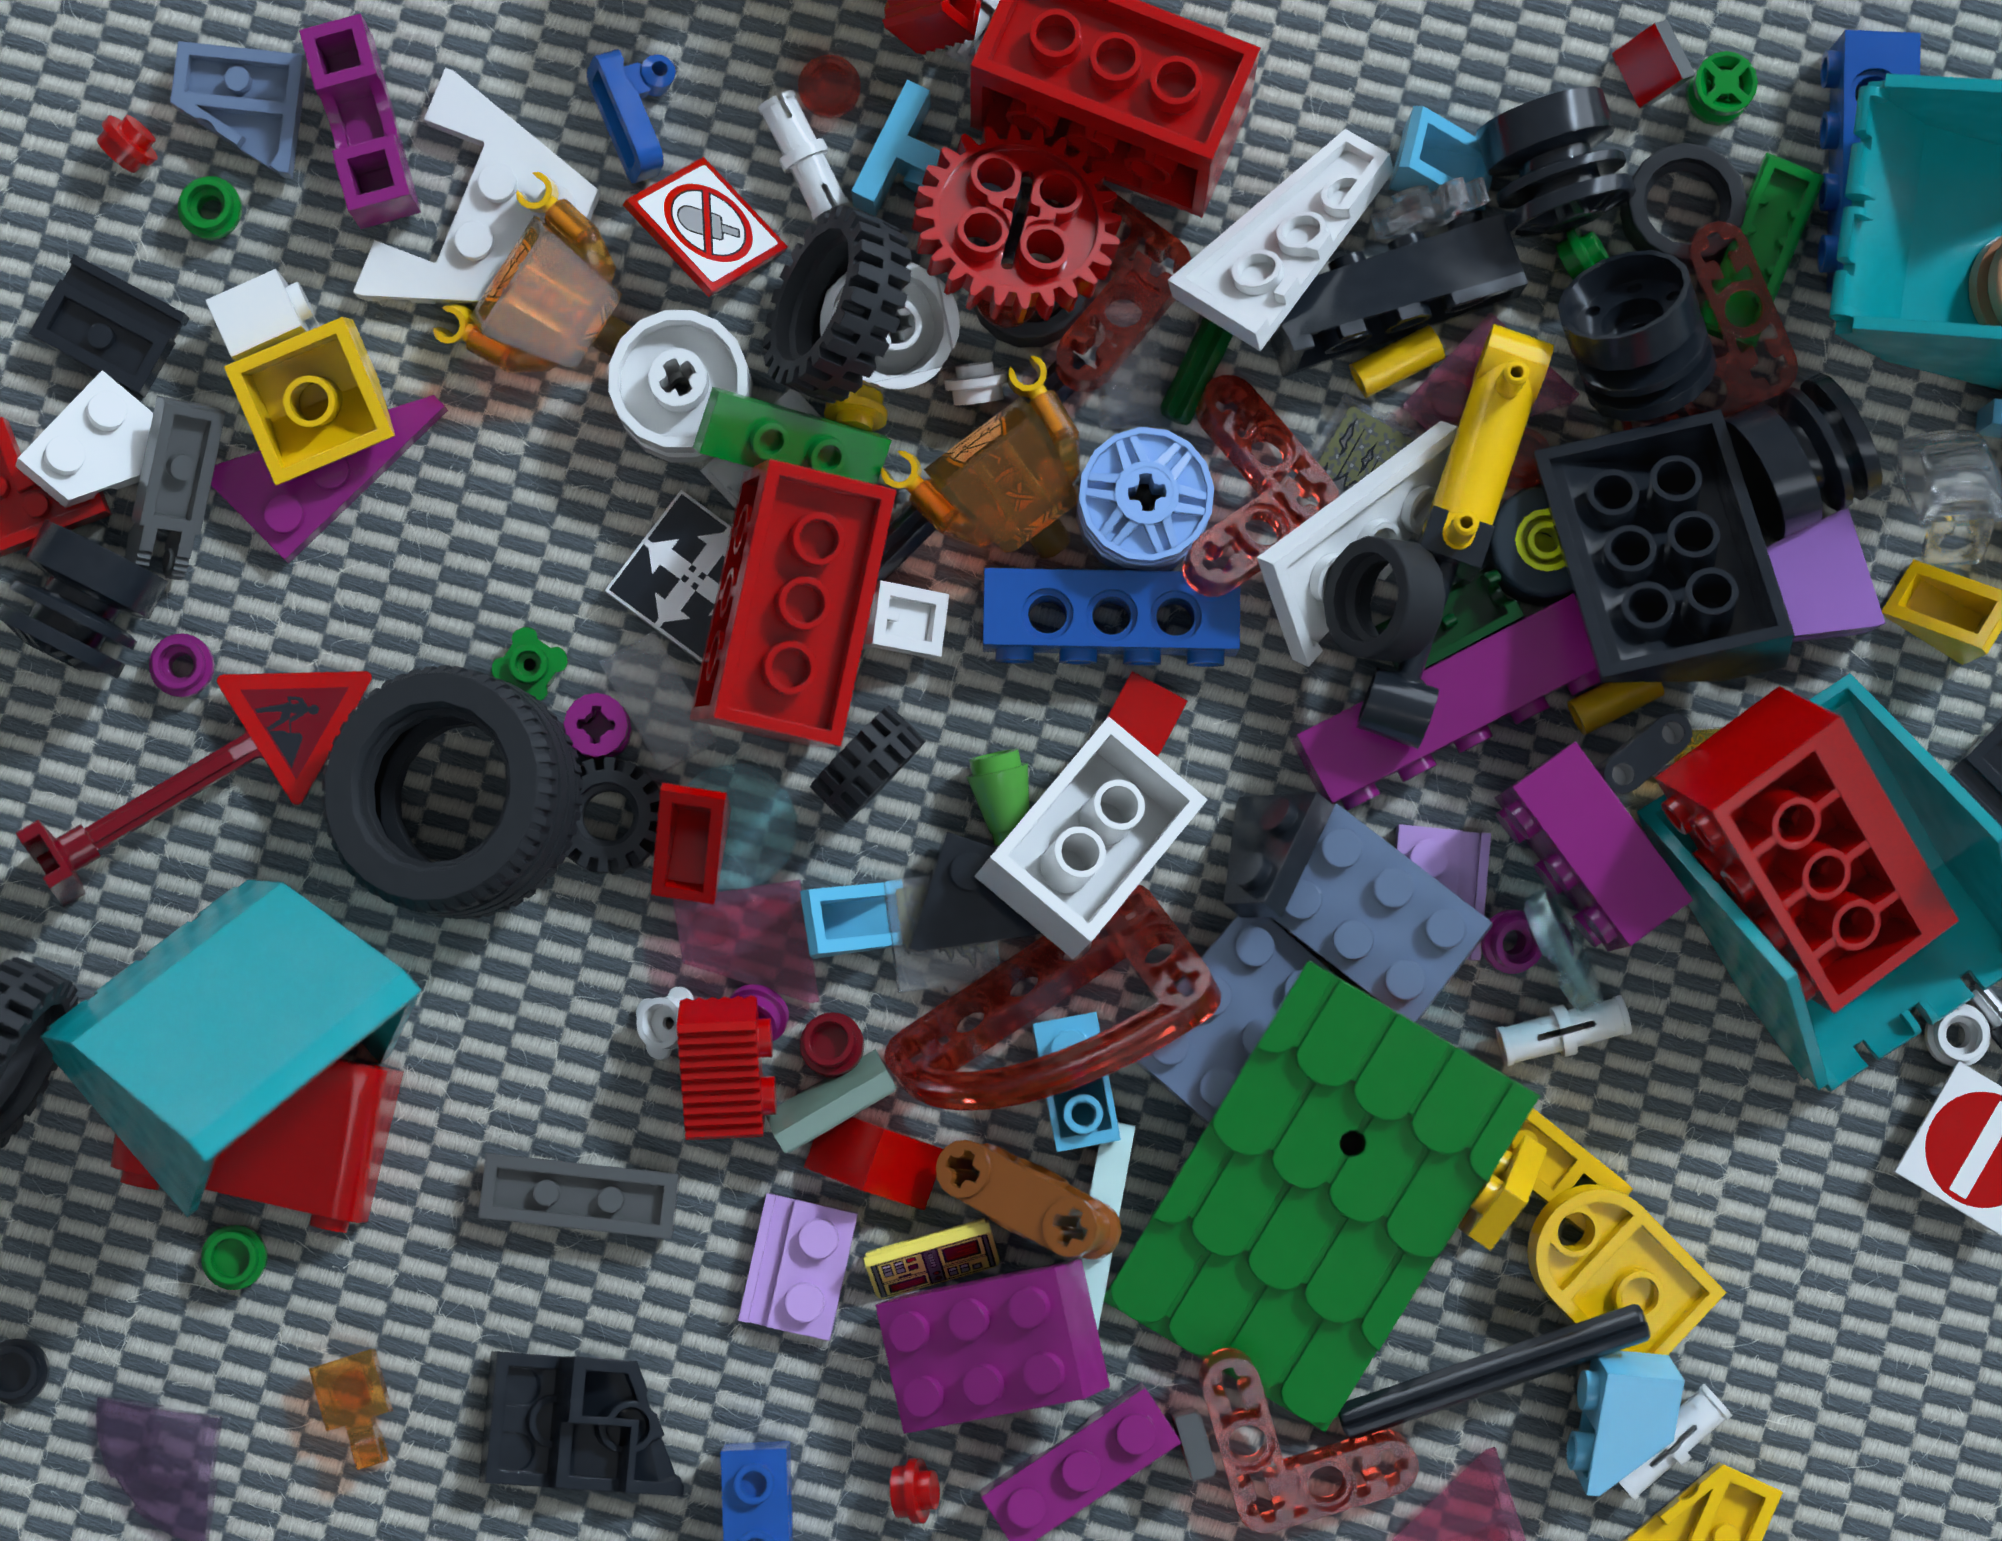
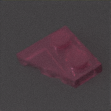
M801 880L718 892L714 905L674 899L673 903L683 963L750 985H762L774 990L776 993L807 1003L820 1002L814 959L811 958L808 948L800 891H803Z

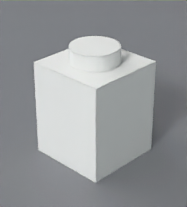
M276 269L206 300L229 354L234 361L309 331L305 320L314 317L311 305L299 282L288 285Z

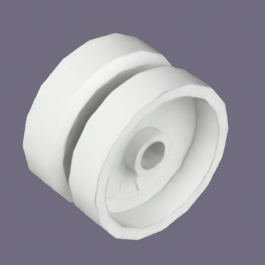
M664 310L639 320L619 340L609 363L608 392L627 434L645 452L671 463H698L712 457L698 453L693 448L712 387L753 398V381L737 339L718 320L693 310ZM688 381L692 388L689 393L679 396L676 389L672 390L676 383Z

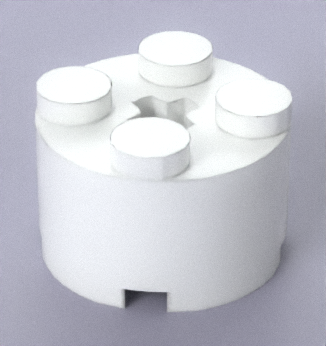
M910 262L906 266L907 269L911 270L910 283L902 288V292L908 294L905 308L897 310L895 315L900 319V327L897 328L896 333L891 332V338L889 334L887 335L886 341L890 346L884 357H875L877 368L870 378L863 376V385L873 388L905 389L925 383L940 371L956 345L959 337L960 319L953 294L946 295L944 293L945 284L935 275L929 276L927 269L918 264ZM847 272L826 292L820 315L821 336L836 311L845 285Z

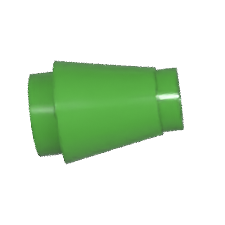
M1008 749L969 759L972 774L966 776L988 830L992 834L994 846H1000L1030 810L1028 763H1021L1019 749Z

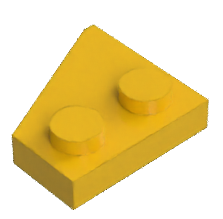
M1525 1134L1512 1153L1508 1150L1505 1152L1491 1177L1485 1182L1457 1228L1491 1251L1527 1204L1547 1148Z
M1718 1462L1623 1541H1762L1783 1491Z

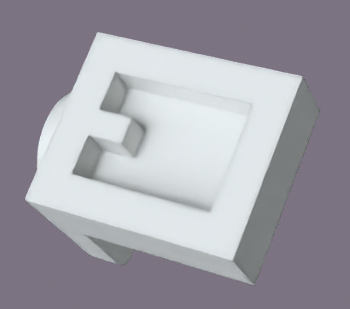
M881 580L877 581L862 649L874 647L926 658L941 657L949 594Z

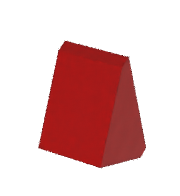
M662 783L659 798L651 895L715 904L732 810L727 793Z
M852 1116L814 1138L804 1168L859 1190L925 1211L937 1177L936 1165L938 1157L944 1149Z

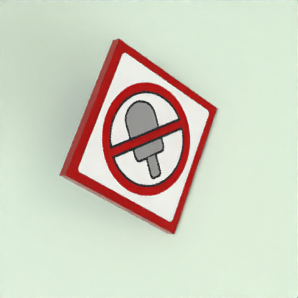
M705 157L629 197L623 203L625 209L708 297L783 254L788 248L781 238Z

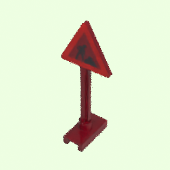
M367 671L219 675L216 680L217 685L245 728V733L85 828L80 824L55 838L38 819L15 834L34 861L40 864L46 874L43 879L64 907L86 894L77 871L101 857L99 854L101 850L258 758L265 760L292 805L300 807L303 805L328 761L329 750L332 751V742L336 736H339V729L342 723L348 720V715L353 709H357L358 703L363 699L372 683V675Z

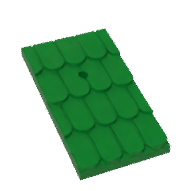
M1307 961L1106 1290L1104 1302L1326 1432L1376 1352L1384 1344L1436 1258L1444 1250L1483 1185L1491 1177L1540 1098V1095L1318 965ZM1352 1130L1358 1135L1359 1146L1355 1154L1348 1156L1340 1148V1139L1344 1133Z

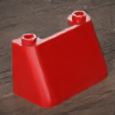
M343 1058L337 1059L217 1154L204 1190L310 1213V1226L335 1232L347 1233L350 1222H368L404 1071L373 1064H362ZM115 1133L111 1167L122 1170L120 1182L136 1187L159 1190L160 1185Z

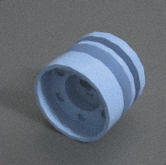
M1138 427L1113 435L1093 452L1081 475L1076 519L1083 542L1099 562L1114 570L1169 571L1174 569L1194 552L1212 514L1214 485L1207 462L1189 441L1165 429ZM1148 484L1151 494L1162 496L1156 499L1152 511H1142L1140 501L1129 500V498L1136 495L1138 485Z

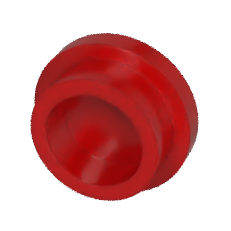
M108 115L102 122L104 131L97 137V143L111 159L127 171L136 173L143 165L151 166L158 159L156 152L151 147L156 141L155 137L142 123L132 116L126 115L120 120L112 115Z
M910 1458L906 1465H897L892 1469L890 1476V1500L896 1518H909L912 1524H924L928 1520L930 1510L938 1508L940 1500L938 1476L935 1470L927 1469L923 1458Z

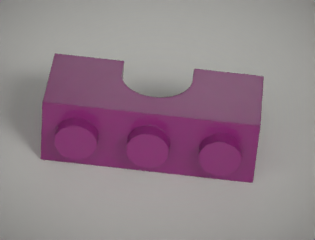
M361 13L299 30L314 88L321 99L336 147V150H332L348 212L360 229L421 213L374 37Z
M1142 1381L1089 1416V1420L1068 1437L1038 1455L1032 1454L981 1489L982 1500L1009 1541L1038 1540L1181 1444L1177 1434Z

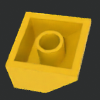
M340 317L224 366L275 486L395 437L379 378L353 319Z

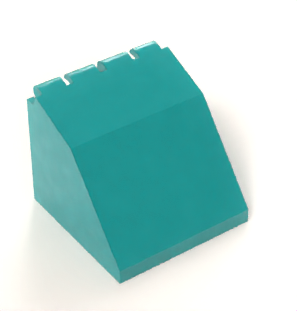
M1886 74L1885 80L1868 82V86L1859 88L1853 133L1861 138L1860 143H1854L1851 146L1845 197L1852 201V206L1843 208L1836 258L1837 261L1844 264V268L1834 273L1829 318L1836 321L1835 335L1883 361L2002 391V326L1979 325L1969 300V277L1976 257L1989 242L2002 236V80Z
M1851 673L1818 693L1809 701L1841 716L1959 921L1835 1014L1812 999L1805 1002L1798 974L1724 892L1719 883L1717 884L1692 856V853L1698 848L1688 833L1684 835L1679 832L1667 818L1661 807V803L1667 799L1665 794L1637 811L1641 826L1652 845L1692 897L1693 901L1688 906L1743 998L1803 1080L1808 1078L1818 1090L1825 1087L1829 1092L1868 1068V1064L1854 1048L1863 1042L1873 1057L1880 1060L1922 1032L1921 1027L1910 1012L1913 1008L1916 1007L1925 1021L1933 1025L1973 999L1975 995L1961 979L1965 974L1969 973L1977 985L1984 991L2002 980V827Z
M246 880L240 886L232 887L199 912L195 920L183 924L146 952L145 958L141 961L136 960L97 989L92 998L83 1000L47 1027V1032L40 1036L50 1049L54 1062L187 1218L198 1210L216 1155L360 1041L380 1064L390 1057L422 991L402 968L283 882Z

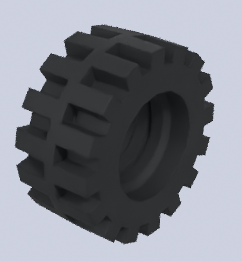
M889 705L878 713L835 756L830 764L812 782L810 788L847 823L906 765L926 740Z

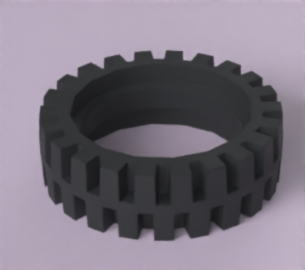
M845 205L843 207H832L830 213L824 212L818 217L817 226L812 224L804 232V245L797 242L791 252L793 258L792 265H785L780 274V278L784 282L781 289L774 290L771 302L776 304L775 310L769 312L766 318L765 326L771 330L763 339V348L768 350L764 356L765 366L769 367V376L775 382L804 395L828 403H835L836 400L843 401L847 399L849 391L856 393L863 385V376L870 378L877 368L875 357H884L890 346L886 341V337L889 332L896 333L900 320L895 318L897 310L905 308L908 294L902 292V288L910 283L911 270L907 269L906 266L912 259L911 250L906 248L909 243L906 235L902 234V230L873 215ZM847 272L845 285L836 311L821 336L820 315L826 292Z
M13 957L12 960L7 959L0 965V1148L9 1143L11 1134L16 1135L22 1128L24 1116L30 1117L37 1106L36 1098L39 1093L44 1095L50 1084L48 1077L51 1071H56L58 1065L52 1059L53 1055L40 1036L47 1032V1027L78 1005V996L75 995L77 988L73 985V982L19 957Z

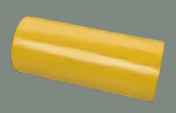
M1427 325L1351 363L1349 367L1358 389L1365 398H1368L1444 360L1445 352L1436 332L1430 325Z
M1662 682L1603 683L1569 700L1567 706L1580 732L1583 735H1587L1664 696L1665 692Z

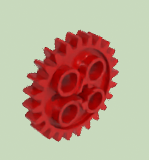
M1011 124L1006 139L999 140L991 126H985L980 145L965 133L960 137L957 153L946 147L941 149L937 166H927L922 182L924 186L918 187L914 206L918 209L915 210L912 222V230L921 233L916 246L917 254H933L927 269L929 276L946 272L949 274L944 289L946 295L955 293L961 288L969 292L966 300L967 309L971 310L982 299L989 301L991 319L996 320L1003 307L1009 306L1012 307L1017 322L1023 323L1028 307L1034 306L1044 321L1049 320L1054 307V301L1067 312H1071L1074 309L1078 294L1090 299L1098 283L1097 279H1106L1112 265L1110 259H1114L1120 244V239L1115 235H1117L1122 216L1112 213L1117 194L1112 191H1099L1106 176L1105 171L1098 170L1086 173L1084 168L1089 154L1084 151L1069 158L1064 154L1067 146V139L1065 137L1057 140L1052 147L1045 145L1043 128L1040 127L1036 128L1030 140L1021 139L1017 125ZM1029 177L1032 179V188L1022 221L1021 235L1015 251L1013 267L1011 269H1004L1001 266V260L1013 218L1012 212L1019 193L1021 178ZM992 183L999 186L1003 191H991L982 184ZM1044 200H1056L1065 208H1054ZM979 237L986 240L991 246H977L967 238ZM1030 254H1043L1053 262L1041 263Z

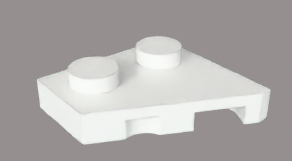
M102 370L18 457L15 466L65 508L92 499L100 491L109 488L118 490L138 483L153 412Z

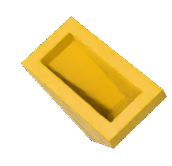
M1913 559L1882 609V614L1959 664L1964 665L1987 655L2002 631V590Z

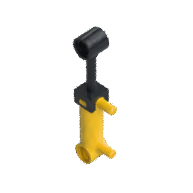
M1496 324L1492 325L1481 351L1459 426L1430 512L1424 520L1417 543L1433 554L1442 572L1445 589L1444 609L1455 576L1471 582L1482 568L1495 529L1493 523L1532 406L1543 384L1554 350V344ZM1435 636L1418 656L1400 662L1396 671L1389 672L1376 668L1366 692L1356 728L1416 749L1420 747L1439 694L1438 688L1427 685L1421 680Z

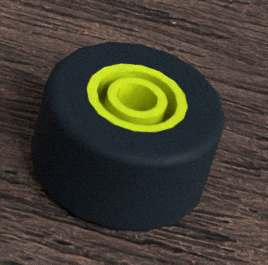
M1542 486L1524 488L1505 500L1498 508L1493 523L1495 529L1484 559L1487 571L1494 568L1500 573L1502 581L1499 584L1502 591L1517 601L1536 605L1558 602L1572 594L1573 588Z

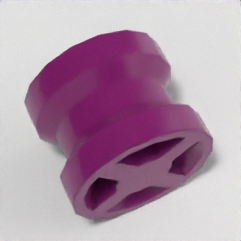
M601 693L583 695L575 700L566 712L564 720L565 734L571 738L573 742L572 747L588 759L603 760L604 757H616L630 743L632 735L631 719L624 707L609 695ZM595 711H596V717L593 718V719H591V721L587 724V722L590 720V718H592V717L595 716Z

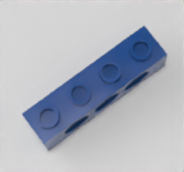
M1845 30L1830 50L1824 51L1820 79L1822 88H1830L1829 111H1825L1821 118L1819 140L1821 149L1829 150L1828 173L1822 174L1824 181L1818 194L1820 211H1828L1827 235H1822L1820 238L1817 263L1819 272L1827 273V292H1832L1835 271L1843 270L1844 264L1837 261L1836 258L1843 208L1852 206V201L1845 197L1851 146L1854 143H1860L1861 138L1853 133L1857 108L1855 91L1859 90L1862 86H1868V82L1885 80L1886 74L1920 75L1921 33Z
M984 568L983 652H996V662L1009 664L1034 662V653H1059V663L1070 665L1096 664L1097 654L1123 655V664L1132 666L1160 665L1161 655L1187 656L1186 665L1224 666L1225 656L1235 657L1240 649L1241 572ZM1044 602L1057 605L1065 615L1064 625L1054 633L1037 631L1029 621V613L1033 607ZM1111 603L1123 608L1129 620L1127 628L1114 635L1101 632L1095 626L1092 616L1099 606ZM1167 605H1179L1190 614L1192 627L1183 635H1169L1159 627L1156 617L1157 612Z
M790 1441L725 1444L720 1451L723 1541H794Z

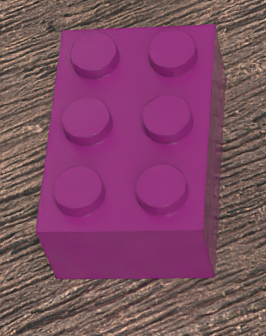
M1576 741L1549 757L1494 798L1502 808L1496 813L1498 821L1517 844L1526 840L1540 859L1539 862L1534 864L1537 874L1554 895L1557 896L1561 892L1566 894L1578 911V913L1572 916L1576 927L1593 947H1597L1601 943L1607 951L1630 947L1693 901L1692 897Z
M1081 1258L909 1293L875 1304L903 1434L1083 1400L1110 1387Z

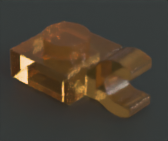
M369 1349L309 1368L326 1432L346 1427L357 1470L390 1461L384 1437L375 1420L376 1416L393 1411L376 1349Z

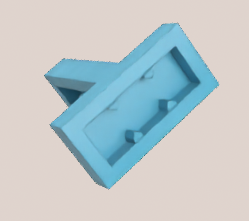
M907 79L851 190L853 207L876 217L897 174L904 176V185L916 193L919 186H924L922 182L927 166H937L940 150L915 139L931 108L930 90ZM982 184L988 190L996 192L1003 191L999 186L995 184ZM1020 189L1012 212V222L1021 206L1022 190Z

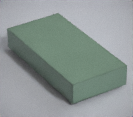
M875 1049L864 1055L858 1065L850 1072L838 1077H826L778 1105L776 1115L765 1116L783 1152L790 1153L892 1094L897 1087Z

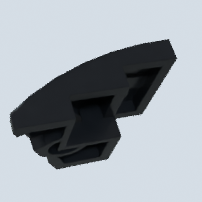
M491 1351L479 1483L683 1497L684 1493L681 1477L675 1474L662 1439L664 1432L659 1418L649 1405L647 1399L648 1389L637 1361Z

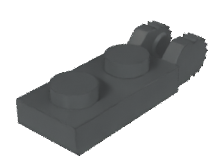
M157 396L131 521L135 523L128 533L124 558L147 569L151 560L157 529L171 530L166 538L164 548L165 553L162 560L163 575L165 578L182 580V577H185L189 566V559H191L195 535H200L225 419V410L215 406Z

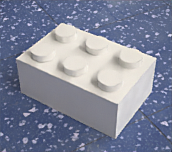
M1108 717L974 877L1074 959L1092 942L1208 799Z

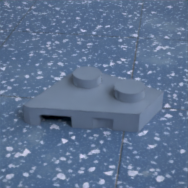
M178 41L170 103L174 108L281 177L293 179L308 64L305 56L295 53Z

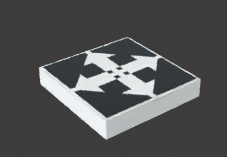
M680 490L605 589V592L702 664L731 526Z

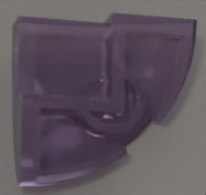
M103 1396L98 1397L96 1425L102 1458L110 1477L117 1479L124 1492L133 1501L134 1510L145 1520L172 1536L186 1541H209L218 1478L213 1477L223 1416L164 1408V1405Z

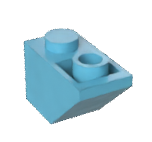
M1097 1012L1032 1024L1056 1151L1061 1152L1121 1140Z
M1619 1350L1591 1360L1589 1370L1581 1371L1577 1385V1402L1582 1410L1579 1431H1571L1568 1438L1567 1465L1570 1470L1575 1472L1586 1495H1602L1674 1442L1685 1380L1669 1355Z

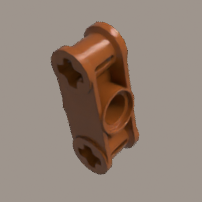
M970 1140L952 1142L944 1148L938 1157L936 1173L937 1180L942 1189L950 1196L988 1215L989 1219L1012 1233L1035 1241L1058 1255L1070 1258L1101 1259L1112 1253L1119 1244L1121 1223L1115 1210L1108 1204L1068 1184L1069 1182L1043 1166L1020 1158L1000 1146L989 1143L980 1144ZM973 1166L980 1171L979 1176L971 1171ZM1079 1220L1080 1224L1087 1229L1085 1238L1084 1233L1077 1228Z

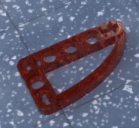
M1138 884L1101 929L1102 931L1106 928L1109 935L1103 939L1099 932L1092 940L1089 951L1083 957L1074 961L1063 960L1065 952L1045 935L899 1031L886 1046L884 1059L887 1067L901 1087L910 1096L927 1105L959 1111L1010 1107L1077 1088L1109 1075L1155 1052L1209 1019L1218 1009L1222 993L1208 966L1152 893L1143 885ZM1132 912L1136 914V916L1130 920H1127L1125 918V916ZM1163 944L1174 945L1171 954L1166 959L1158 963H1145L1147 954L1153 948ZM1123 959H1126L1157 1001L1150 1007L1103 1032L1045 1056L996 1069L955 1072ZM1182 976H1184L1187 983L1195 991L1188 997L1180 993L1174 984ZM1029 977L1038 978L1037 984L1029 993L1018 997L1010 996L1011 990L1019 981ZM973 1013H984L982 1022L975 1029L969 1032H957L958 1025L966 1016ZM945 1036L948 1042L942 1046L938 1039ZM920 1053L923 1055L919 1061L912 1063L911 1059Z

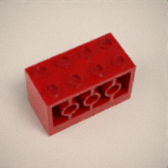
M1000 0L971 63L970 127L983 132L985 126L990 125L998 138L1006 139L1010 125L1016 124L1020 131L1021 139L1030 140L1037 127L1043 128L1045 145L1052 147L1057 140L1065 137L1067 139V146L1064 154L1069 158L1084 151L1089 154L1084 168L1086 173L1104 170L1106 173L1104 180L1203 218L1249 111L1261 47L1140 0Z
M768 459L743 472L689 720L811 748L841 747L896 489L773 459Z
M1778 686L1655 777L1667 797L1661 803L1665 815L1679 832L1684 835L1688 833L1698 848L1692 853V856L1716 883H1719L1724 892L1798 974L1805 1002L1812 999L1835 1014L1959 921L1841 716Z

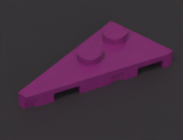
M435 395L388 409L395 437L278 486H275L260 450L215 464L211 486L286 562L290 563L425 434L448 409Z

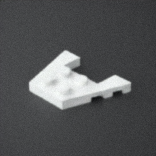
M445 68L424 120L432 128L482 146L483 149L437 262H430L374 240L353 293L357 298L365 301L381 302V299L410 300L412 303L421 304L454 302L472 303L474 306H477L534 215L548 224L577 251L579 250L581 243H578L554 219L549 218L545 213L532 212L517 200V190L522 192L532 203L543 199L546 192L545 184L532 174L533 172H541L554 181L559 192L558 200L586 229L601 196L599 190L455 71ZM530 260L520 275H539L532 260ZM539 275L538 287L517 283L513 285L508 295H525L537 300L541 290L549 281ZM556 285L548 293L544 306L549 310H553L558 302L563 287Z

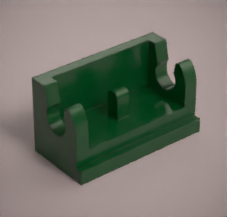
M1484 568L1477 573L1471 582L1463 579L1452 585L1442 621L1438 627L1424 669L1517 623L1524 616L1517 601L1514 599L1508 600L1499 584L1502 581V577L1496 569L1493 568L1487 571ZM1392 617L1374 626L1378 635L1388 627ZM1392 662L1397 670L1399 662Z

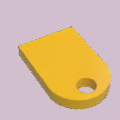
M1598 1184L1580 1185L1558 1194L1541 1210L1529 1235L1527 1254L1533 1279L1539 1289L1573 1324L1632 1304H1637L1641 1307L1650 1329V1338L1646 1342L1620 1351L1669 1355L1727 1293L1637 1201L1621 1191ZM1572 1213H1582L1586 1221L1584 1235L1578 1242L1572 1245H1562L1558 1237L1560 1223L1566 1216Z

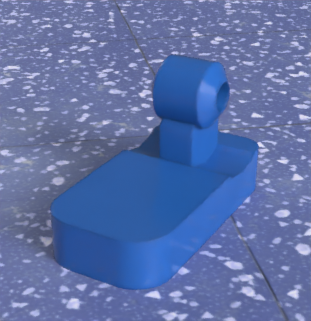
M619 49L593 56L586 76L628 179L635 184L658 176L664 165L660 143L641 99L646 98L647 95L661 96L665 94L675 78L676 71L672 61L663 55H651L644 60L643 64L637 62L624 66L622 53Z

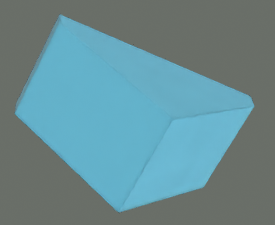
M1413 106L1403 129L1389 190L1472 210H1485L1492 176L1487 173L1476 137L1424 106Z
M901 881L800 891L811 958L818 959L901 946L902 941L895 891L902 888Z

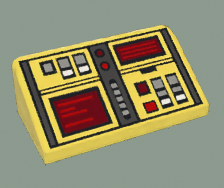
M985 1218L867 1251L863 1257L875 1295L880 1299L994 1268L999 1264V1256L989 1220L985 1221Z

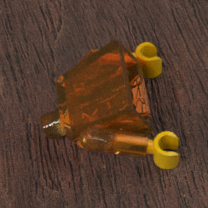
M533 172L532 174L545 184L546 192L543 199L532 203L519 190L516 191V198L521 205L532 212L545 213L544 221L534 215L473 312L461 304L442 307L446 312L453 313L459 320V330L455 335L443 327L433 328L434 336L440 342L449 344L465 341L468 351L508 373L549 372L558 364L574 369L580 364L591 346L612 358L619 340L632 328L629 324L612 315L620 302L622 294L612 283L616 266L599 229L567 199L558 200V188L552 179L541 172Z
M1030 356L1029 361L1038 373V381L1031 385L1022 384L1018 381L1013 368L1010 366L1007 381L1011 390L1020 397L924 468L931 479L924 481L921 478L922 468L917 457L909 452L900 450L897 452L911 464L910 476L905 481L897 482L883 467L881 468V476L889 486L902 490L907 489L911 494L909 497L910 503L942 535L977 547H984L995 542L1006 553L1014 552L1029 541L1041 558L1046 559L1062 552L1071 540V534L1059 517L1073 508L1078 501V496L1072 483L1080 473V437L1077 427L1054 390L1047 391L1044 386L1047 375L1045 363L1036 356ZM1021 396L1029 397L1031 399L1030 403L1028 404Z

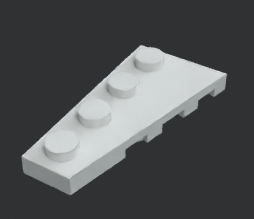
M1344 129L1168 279L1172 297L1261 351L1394 172L1390 153Z
M1443 421L1438 422L1257 557L1292 660L1309 667L1323 651L1318 643L1329 631L1326 625L1323 603L1327 577L1336 558L1351 542L1366 536L1408 541L1413 534L1420 535L1424 520L1430 512L1458 426ZM1390 563L1380 572L1379 579L1385 580L1391 574L1393 569Z

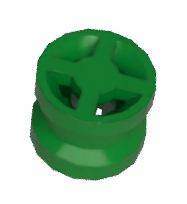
M1723 51L1712 54L1702 62L1695 72V76L1691 78L1687 85L1686 100L1688 108L1697 119L1705 124L1720 126L1731 123L1742 114L1756 94L1758 79L1755 68L1748 59L1738 53ZM1720 96H1729L1727 99H1719Z

